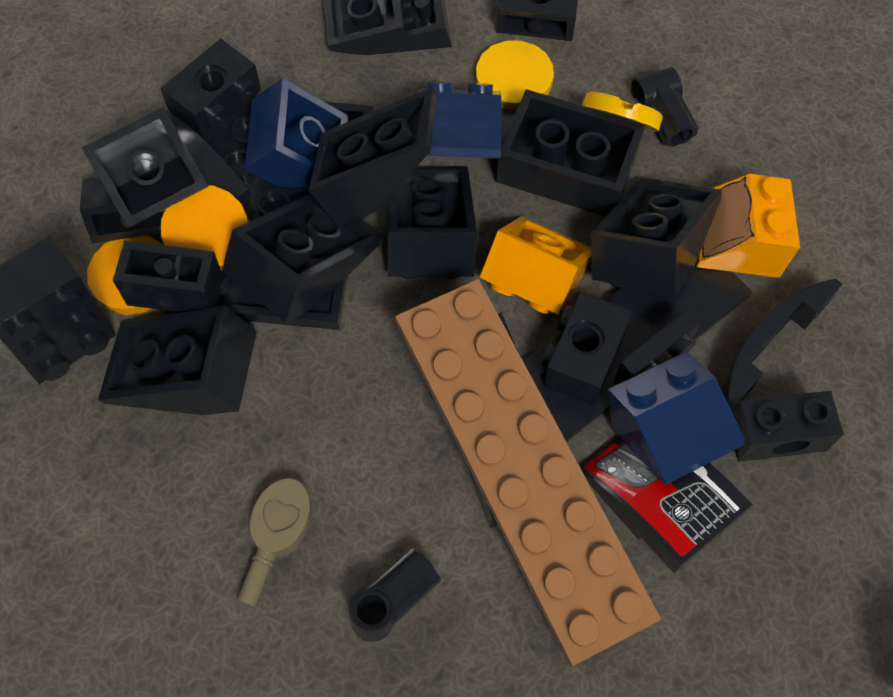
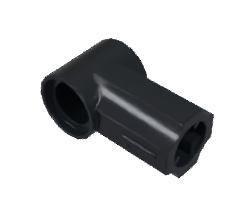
M673 67L632 79L630 87L632 98H637L640 104L657 110L663 116L658 134L665 146L674 147L686 143L697 135L699 127L682 98L683 88L681 79Z
M412 548L370 587H365L356 592L349 606L351 625L355 634L362 640L369 642L380 641L387 637L393 626L440 583L441 577L437 574L433 565L421 553L416 552ZM376 605L385 611L386 616L378 624L369 625L359 619V613L367 606Z

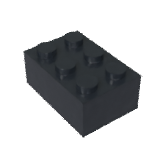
M526 89L501 147V158H498L496 182L607 216L622 199L646 125Z
M50 235L0 265V339L38 384L45 380L52 381L62 377L68 372L72 363L85 355L92 356L100 353L107 347L109 340L116 336L85 284Z

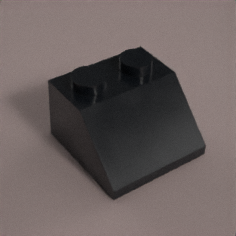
M164 107L82 147L87 160L128 229L208 188L207 183Z

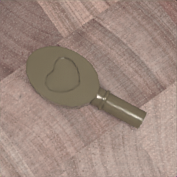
M280 479L271 484L262 492L253 508L250 520V533L258 549L256 555L252 558V565L237 598V602L242 605L255 608L270 569L274 567L273 562L275 558L289 554L297 548L309 529L312 517L311 501L306 488L296 479Z

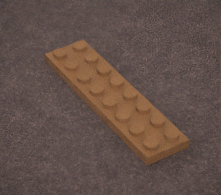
M480 280L472 281L395 316V323L569 666L572 667L660 621L661 618Z

